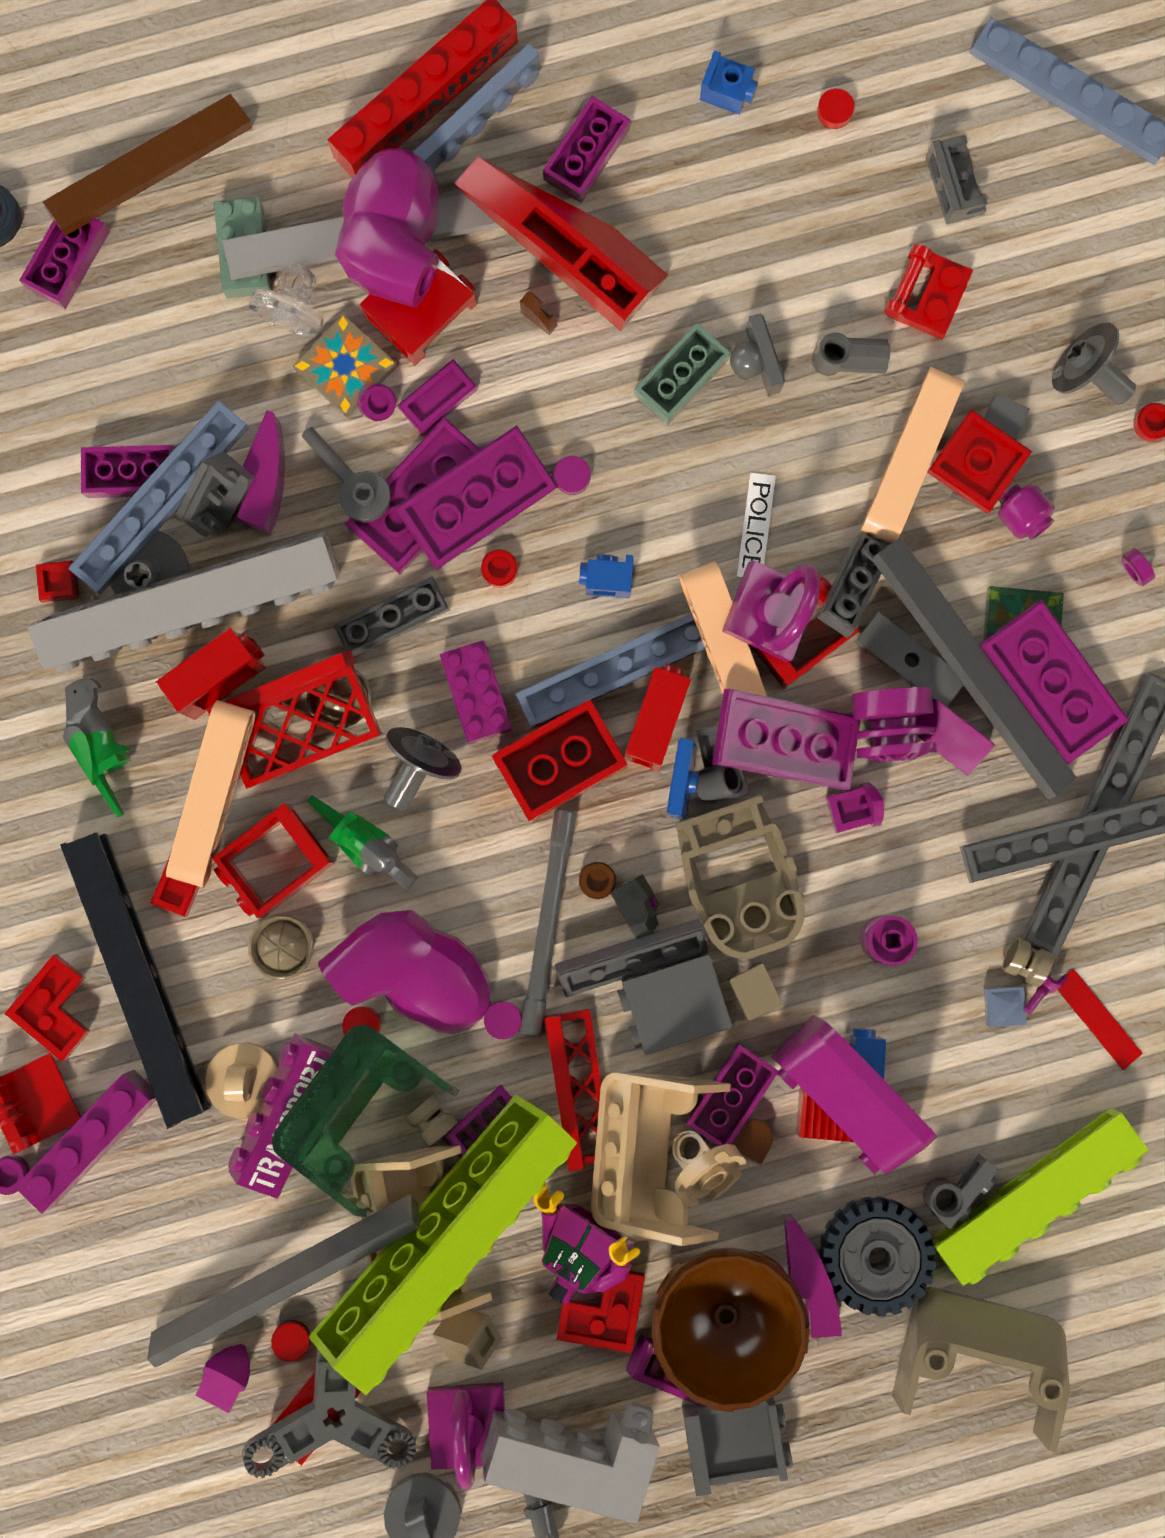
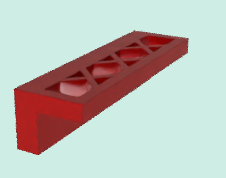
M590 1009L545 1016L561 1126L577 1142L567 1159L569 1171L584 1169V1165L592 1164L595 1161V1154L583 1155L581 1148V1139L589 1128L597 1133V1127L593 1123L599 1113L602 1084ZM584 1018L586 1034L576 1046L564 1037L562 1022ZM586 1041L588 1042L589 1055L581 1049ZM565 1044L574 1050L568 1059ZM577 1053L591 1062L592 1071L583 1083L573 1077L569 1071V1064ZM592 1078L594 1080L595 1092L587 1087ZM571 1081L580 1087L574 1096ZM583 1091L597 1100L598 1109L589 1121L577 1113L575 1109V1102ZM577 1119L585 1124L580 1134Z

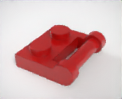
M914 244L908 255L910 259L893 300L887 302L884 313L896 321L943 340L973 273V269L937 255L924 245ZM925 267L933 270L914 311L907 307V302L922 268Z

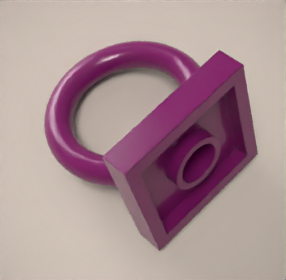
M757 561L748 562L722 632L785 662L793 661L803 631L809 623L818 602L820 593V575L813 566L805 564L794 568L785 576Z
M504 1382L428 1387L427 1389L431 1470L455 1468L457 1484L462 1490H470L475 1481V1469L482 1466L480 1455L494 1410L505 1412Z

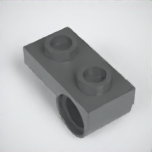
M718 724L696 730L704 765L703 769L698 770L699 779L696 792L702 800L706 802L712 801V803L749 795L745 771L712 764Z
M978 1154L954 1184L945 1178H935L929 1181L923 1191L924 1202L932 1210L931 1212L951 1229L955 1223L959 1225L969 1216L972 1211L970 1205L979 1194H986L996 1182L994 1175L999 1169L989 1160ZM950 1189L952 1192L951 1202L947 1206L937 1207L935 1202L937 1194L941 1190Z

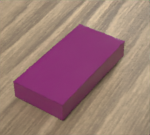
M452 359L397 406L420 435L423 436L478 389L463 369Z

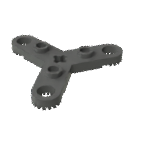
M317 1349L313 1401L251 1437L243 1447L242 1458L245 1469L250 1475L252 1474L256 1478L258 1476L265 1478L267 1475L272 1476L273 1472L276 1473L278 1469L288 1463H294L333 1439L370 1459L373 1458L383 1463L386 1467L389 1466L394 1469V1467L401 1468L402 1465L406 1466L409 1461L413 1460V1456L416 1454V1442L408 1428L355 1401L356 1387L335 1371ZM333 1407L334 1410L339 1411L340 1418L333 1421L328 1417L327 1410ZM398 1438L400 1440L404 1439L406 1446L400 1453L389 1454L386 1452L390 1441L393 1442V1439L398 1440ZM260 1447L271 1448L274 1451L272 1457L264 1463L254 1462L252 1460L253 1453H256L257 1449L260 1450Z

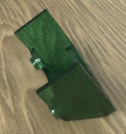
M358 1025L346 1033L276 1128L272 1136V1147L277 1156L354 1216L368 1217L373 1210L344 1189V1186L354 1172V1160L351 1154L339 1145L345 1134L383 1082L394 1090L407 1092L417 1087L425 1076L445 1092L455 1097L460 1090L376 1029L368 1025Z

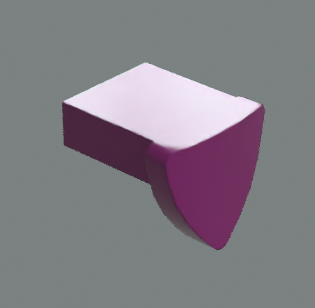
M870 782L862 783L861 788L826 797L835 833L869 824L872 827L882 824L884 802L876 787Z
M238 1344L225 1348L205 1363L203 1368L205 1375L195 1396L230 1413L240 1392L246 1389L249 1381L250 1361L245 1345Z

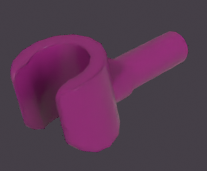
M1049 973L1044 983L1036 989L1035 994L1023 1010L1028 1014H1032L1048 993H1054L1066 982L1067 975L1064 974L1058 981H1055Z

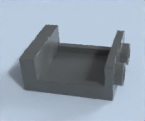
M708 953L647 974L622 980L624 989L617 991L623 1011H632L636 1025L630 1026L629 1030L635 1049L643 1046L645 1055L733 1028Z
M774 1397L752 1408L734 1410V1413L709 1410V1407L702 1404L682 1406L696 1496L711 1494L710 1486L769 1476H779L780 1482L788 1480L786 1468L793 1467L789 1442L782 1443L780 1433L781 1428H786L783 1404H776Z

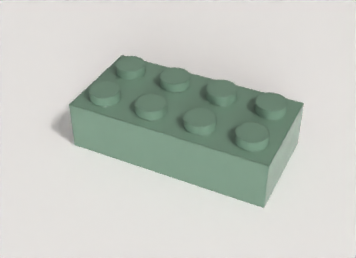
M253 197L214 202L222 291L226 298L272 294L270 273L231 280L222 240L266 232L264 208L260 198Z
M696 323L635 387L634 396L668 426L729 361L731 352L700 324Z

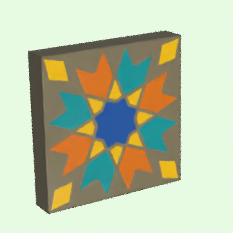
M344 314L293 365L294 370L346 418L358 408L357 398L360 390L370 383L381 384L397 367L396 362Z

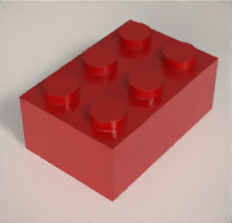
M590 699L491 755L529 823L623 771L628 766Z

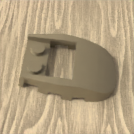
M762 795L676 823L684 873L692 905L695 907L712 943L722 953L738 959L754 958L787 946L797 937L804 922L802 893L799 892L796 871L798 870L793 856H790L780 830L775 822H771L762 805L765 802ZM764 834L776 872L706 895L694 857Z

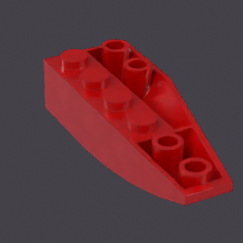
M479 156L454 183V187L620 332L668 277L665 271L613 226Z

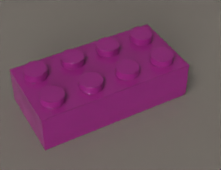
M591 96L543 169V180L582 203L629 132L630 119L594 96Z
M94 219L64 236L53 220L19 281L28 290L66 309L110 230L104 222Z
M174 445L81 447V493L87 498L132 497L176 447Z
M484 640L441 653L440 658L467 743L472 744L513 731Z
M737 1043L712 1080L730 1084V1092L704 1093L687 1118L686 1124L718 1146L732 1144L773 1082L778 1070Z

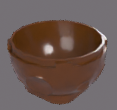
M731 1247L711 1249L699 1253L685 1261L679 1262L671 1269L657 1290V1298L653 1307L651 1334L654 1352L668 1380L691 1400L709 1407V1410L734 1413V1410L752 1408L783 1390L799 1371L805 1354L808 1353L810 1328L806 1306L797 1287L783 1267L764 1253ZM723 1309H729L732 1311V1316L728 1320H721L718 1317L719 1312Z

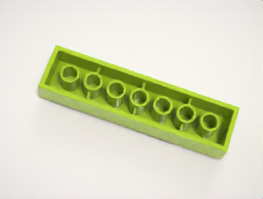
M515 1094L418 1208L419 1228L387 1245L310 1334L309 1339L331 1367L366 1396L374 1386L379 1385L384 1380L388 1369L398 1357L409 1350L415 1337L429 1321L438 1315L441 1306L454 1290H457L464 1284L469 1272L479 1260L490 1253L494 1242L504 1230L515 1223L520 1211L530 1199L540 1193L545 1185V1181L555 1169L568 1159L570 1151L577 1142L547 1113Z

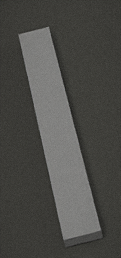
M463 193L439 198L436 229L428 241L498 228L500 226ZM344 217L222 240L231 280L337 260L335 250Z

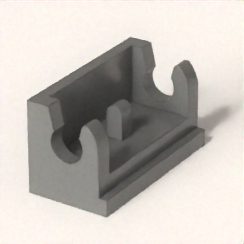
M965 135L942 141H933L926 155V161L946 225L980 216L986 212L985 205L987 203L985 197H981L967 154L966 144L968 142Z
M225 451L202 461L174 517L179 521L183 520L204 537H208L211 530L202 522L207 523L220 534L226 532L255 476Z

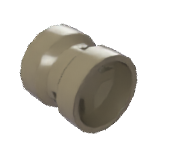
M1018 937L1014 940L1004 958L1002 971L1012 976L1019 974L1025 977L1027 983L1040 987L1051 971L1055 956L1044 949L1036 950L1032 948L1030 942Z
M434 1093L404 1117L412 1127H417L421 1131V1139L428 1147L433 1145L458 1123L451 1113L443 1111L440 1107L441 1101ZM433 1115V1118L427 1122V1119Z

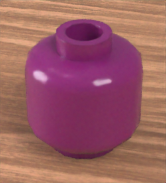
M1016 484L1000 498L1004 504L998 511V517L1016 538L1028 537L1030 540H1033L1054 522L1052 516L1055 507L1036 485L1030 484L1021 488Z

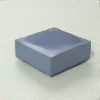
M1023 986L983 989L987 1027L1027 1025L1026 1012L1023 1010L1025 1007Z

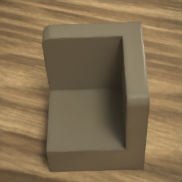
M761 962L730 979V984L740 1003L739 1006L745 1019L748 1021L783 1005L764 964Z
M472 1309L442 1320L433 1333L436 1341L449 1359L481 1370L502 1340L489 1315Z

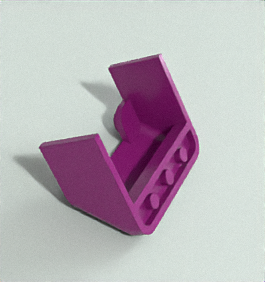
M812 1015L770 1056L782 1067L777 1074L792 1090L799 1085L863 1151L858 1158L874 1175L879 1170L887 1175L927 1148L938 1137L830 1024L815 1015Z

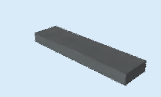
M698 918L651 933L639 939L628 940L556 963L555 967L565 997H569L708 953V948Z

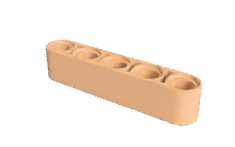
M930 366L860 531L890 544L899 538L961 393L964 380Z
M713 561L679 575L683 592L722 695L724 689H734L767 697L748 644L722 632L732 606V600L716 562Z
M219 700L215 702L209 716L170 854L166 877L202 888L208 883L214 866L212 857L218 852L253 729L255 711Z

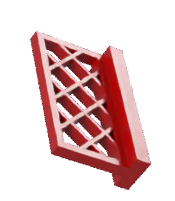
M351 649L223 701L255 711V713L259 712L258 718L254 721V728L240 771V776L246 789L382 735L353 664H356ZM346 675L353 690L348 703L330 695L335 680ZM324 684H327L324 692L315 689ZM309 692L321 698L315 716L296 708L301 694ZM293 698L291 705L283 703V701ZM356 699H357V701H358V704H359L360 708L357 707V706H354V703H355V700H356ZM327 701L345 708L339 727L320 719ZM213 706L206 708L209 716ZM276 706L288 712L281 730L263 722L268 707ZM351 711L364 716L370 730L369 732L358 736L344 729ZM293 715L312 722L305 740L287 733ZM317 725L336 733L331 747L324 749L311 743ZM260 728L278 735L272 753L254 746ZM341 736L349 738V740L339 743ZM284 738L303 746L297 761L290 762L278 757ZM308 749L317 752L305 757ZM251 752L269 759L264 774L253 778L247 765ZM275 763L282 765V767L273 770Z

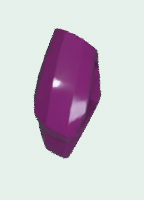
M388 148L374 154L362 165L349 182L343 201L344 222L339 233L335 256L355 286L373 296L416 308L422 303L428 293L438 266V256L426 247L425 244L433 236L438 222L439 186L434 172L425 161L406 149Z
M413 910L384 912L376 915L357 927L318 961V966L325 979L343 1000L350 1005H356L371 998L384 995L395 1012L410 1021L421 1023L438 1033L456 1034L469 1030L483 1019L491 1004L492 988L487 973L476 955L459 938L434 928L427 920Z

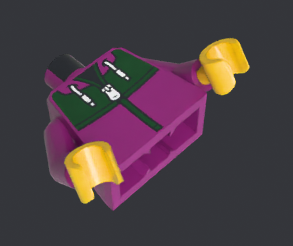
M544 1185L540 1193L534 1196L533 1199L535 1206L541 1211L542 1250L544 1252L542 1265L557 1275L548 1294L554 1300L567 1305L576 1290L583 1294L597 1291L605 1292L625 1281L632 1260L640 1254L639 1248H633L634 1243L616 1230L598 1225L592 1214L580 1205L568 1204L562 1205L560 1208L559 1203L563 1200L564 1193L557 1190L550 1196L548 1185Z

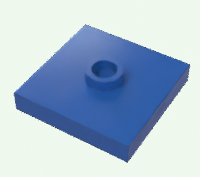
M683 738L678 740L666 812L673 819L685 821L690 793L696 794L699 771H694L698 747L694 740Z

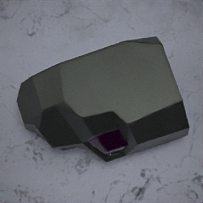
M643 874L610 892L636 939L654 932L659 925L656 917L659 902Z

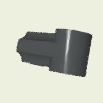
M829 333L824 336L814 351L812 363L817 372L826 376L835 375L838 372L885 374L888 370L890 359V345L888 344V339L847 338L841 333ZM824 349H834L838 353L840 360H830L825 355Z

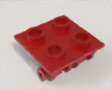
M51 1053L2 1077L0 1076V1127L13 1155L73 1126L81 1118Z

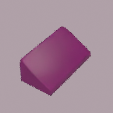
M935 699L933 700L934 712L917 719V725L935 727V733L919 735L918 738L924 743L936 742L937 753L966 776H969L993 749L995 744Z

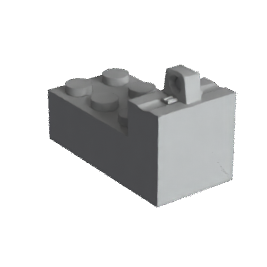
M634 1402L629 1403L625 1413L612 1410L603 1440L600 1439L601 1437L597 1433L590 1430L579 1429L578 1433L566 1430L562 1424L554 1420L542 1419L540 1423L527 1419L524 1413L514 1409H505V1412L494 1410L480 1455L484 1481L489 1485L637 1524L660 1448L651 1428L653 1410L651 1407Z

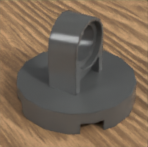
M427 1472L411 1474L400 1480L388 1496L383 1513L385 1530L389 1537L454 1538L461 1518L460 1499L453 1486L447 1481L444 1483L441 1479L433 1477L434 1474Z

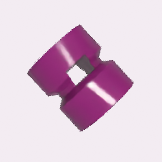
M881 915L872 918L865 924L861 931L860 943L863 952L871 960L885 965L897 966L906 963L913 957L917 950L918 937L916 930L909 921L902 917Z

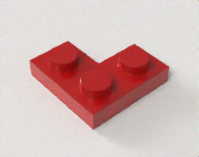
M58 954L52 955L4 1014L62 1062L66 1061L90 1032L87 1027L62 1008L86 977Z
M629 1271L625 1281L602 1293L601 1305L572 1299L567 1305L562 1304L556 1340L632 1353L645 1274Z

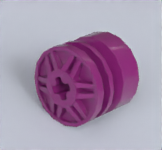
M932 687L894 688L852 694L854 719L871 721L872 729L855 734V740H873V747L856 749L857 758H866L878 762L915 760L928 753L937 752L936 742L919 743L918 741L919 735L935 733V727L917 725V717L926 716L934 712Z

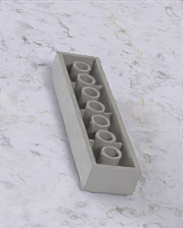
M326 530L158 581L144 588L132 589L40 618L27 626L43 670L55 667L57 673L78 667L79 663L87 660L86 657L92 656L94 662L114 656L116 651L122 649L121 646L128 645L130 650L152 644L151 641L157 639V635L165 634L166 639L188 633V629L193 628V624L201 622L203 628L224 622V618L229 616V613L237 611L239 617L256 613L261 610L260 607L264 606L265 602L273 600L275 606L292 602L297 599L296 596L300 595L299 592L310 589L311 595L328 591L333 588L332 585L338 580L341 571Z

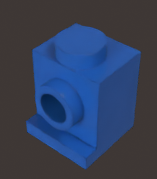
M714 50L702 81L699 100L740 115L744 103L751 104L758 86V81L753 80L755 68L721 56V52Z
M606 554L596 555V560L588 559V562H581L579 584L586 585V595L630 598L633 555H626L625 562L618 561L617 556Z
M853 1028V1035H850L849 1044L884 1080L886 1039L876 1036V1030Z

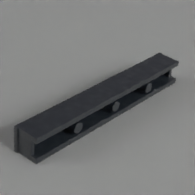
M95 832L73 842H65L60 844L165 1125L169 1129L181 1123V1121L199 1115L211 1108L107 834L99 835L98 832Z

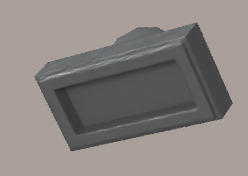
M761 313L748 318L746 332L750 342H743L735 347L730 356V365L734 373L744 379L754 378L761 374L769 397L781 392L785 378L764 315Z

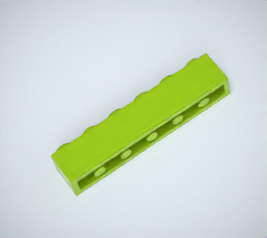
M1109 1108L972 1208L969 1216L961 1224L957 1225L955 1223L951 1229L946 1227L932 1237L931 1240L935 1245V1250L962 1286H965L967 1283L975 1284L987 1276L989 1273L988 1268L997 1261L1004 1262L1015 1256L1019 1251L1018 1246L1027 1239H1036L1044 1235L1050 1229L1049 1223L1060 1215L1066 1217L1074 1213L1081 1206L1079 1201L1090 1193L1098 1194L1108 1188L1112 1183L1110 1179L1120 1171L1127 1172L1138 1166L1142 1161L1141 1156L1148 1152L1149 1149L1122 1112Z

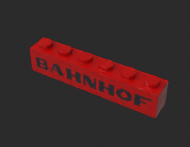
M485 0L327 139L334 159L353 178L362 165L374 154L388 148L398 149L518 43L516 20L497 0Z

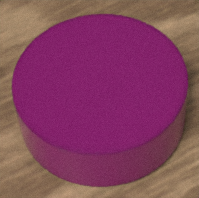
M370 383L360 390L357 405L362 415L373 421H383L393 414L396 408V397L388 386L380 383Z
M568 456L557 463L554 469V481L561 492L568 495H577L585 491L589 486L591 471L585 460L577 456Z
M1133 548L1122 556V565L1136 584L1145 586L1155 579V573L1150 563L1137 549Z
M498 1001L487 1009L484 1015V1026L492 1037L509 1039L520 1029L521 1012L511 1002Z
M7 1155L0 1158V1194L11 1195L18 1192L15 1186L30 1171L28 1163L22 1157Z

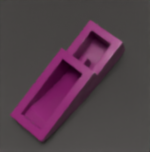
M267 410L243 464V467L255 478L246 494L237 519L244 526L271 536L279 515L284 491L285 451L280 422L273 412Z
M783 1214L787 1273L797 1287L802 1299H805L811 1338L842 1336L839 1309L825 1267L811 1241L791 1214Z

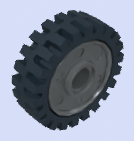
M868 1196L862 1197L861 1200L856 1202L852 1200L846 1203L847 1206L844 1209L839 1208L834 1213L835 1217L832 1220H828L825 1226L826 1231L822 1234L820 1240L821 1249H819V1257L825 1267L834 1293L853 1310L857 1309L862 1314L869 1316L872 1313L878 1317H885L886 1313H892L893 1315L902 1313L901 1309L904 1307L910 1309L915 1305L914 1300L918 1297L922 1299L927 1293L925 1288L927 1284L931 1286L933 1281L932 1271L936 1270V1260L934 1259L936 1250L928 1229L913 1211L893 1199L889 1200L879 1196L871 1198ZM874 1248H885L886 1256L881 1263H869L868 1256Z

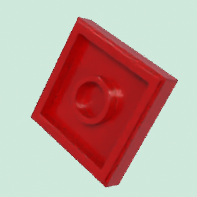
M970 410L932 463L927 473L988 514L1032 451L973 410Z

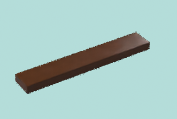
M229 94L42 201L44 207L64 236L250 130L252 128L251 121L234 97Z

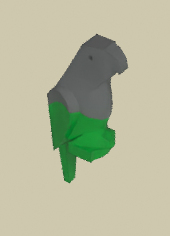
M90 678L78 679L65 687L66 729L63 733V739L91 784L98 788L118 818L123 816L124 812L105 775L132 761L128 755L130 749L126 745L116 743L109 721L97 707V688L102 687L100 683Z
M314 795L310 796L307 802L335 828L328 838L336 843L360 870L372 876L377 872L388 874L408 891L418 876L399 860L396 853L398 845L395 840L363 817L351 811L344 816Z

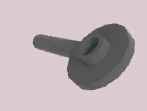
M313 427L307 428L303 432L302 438L343 482L339 496L340 505L345 513L353 520L363 523L372 522L382 517L389 509L392 499L391 489L385 479L379 474L370 471L354 474Z

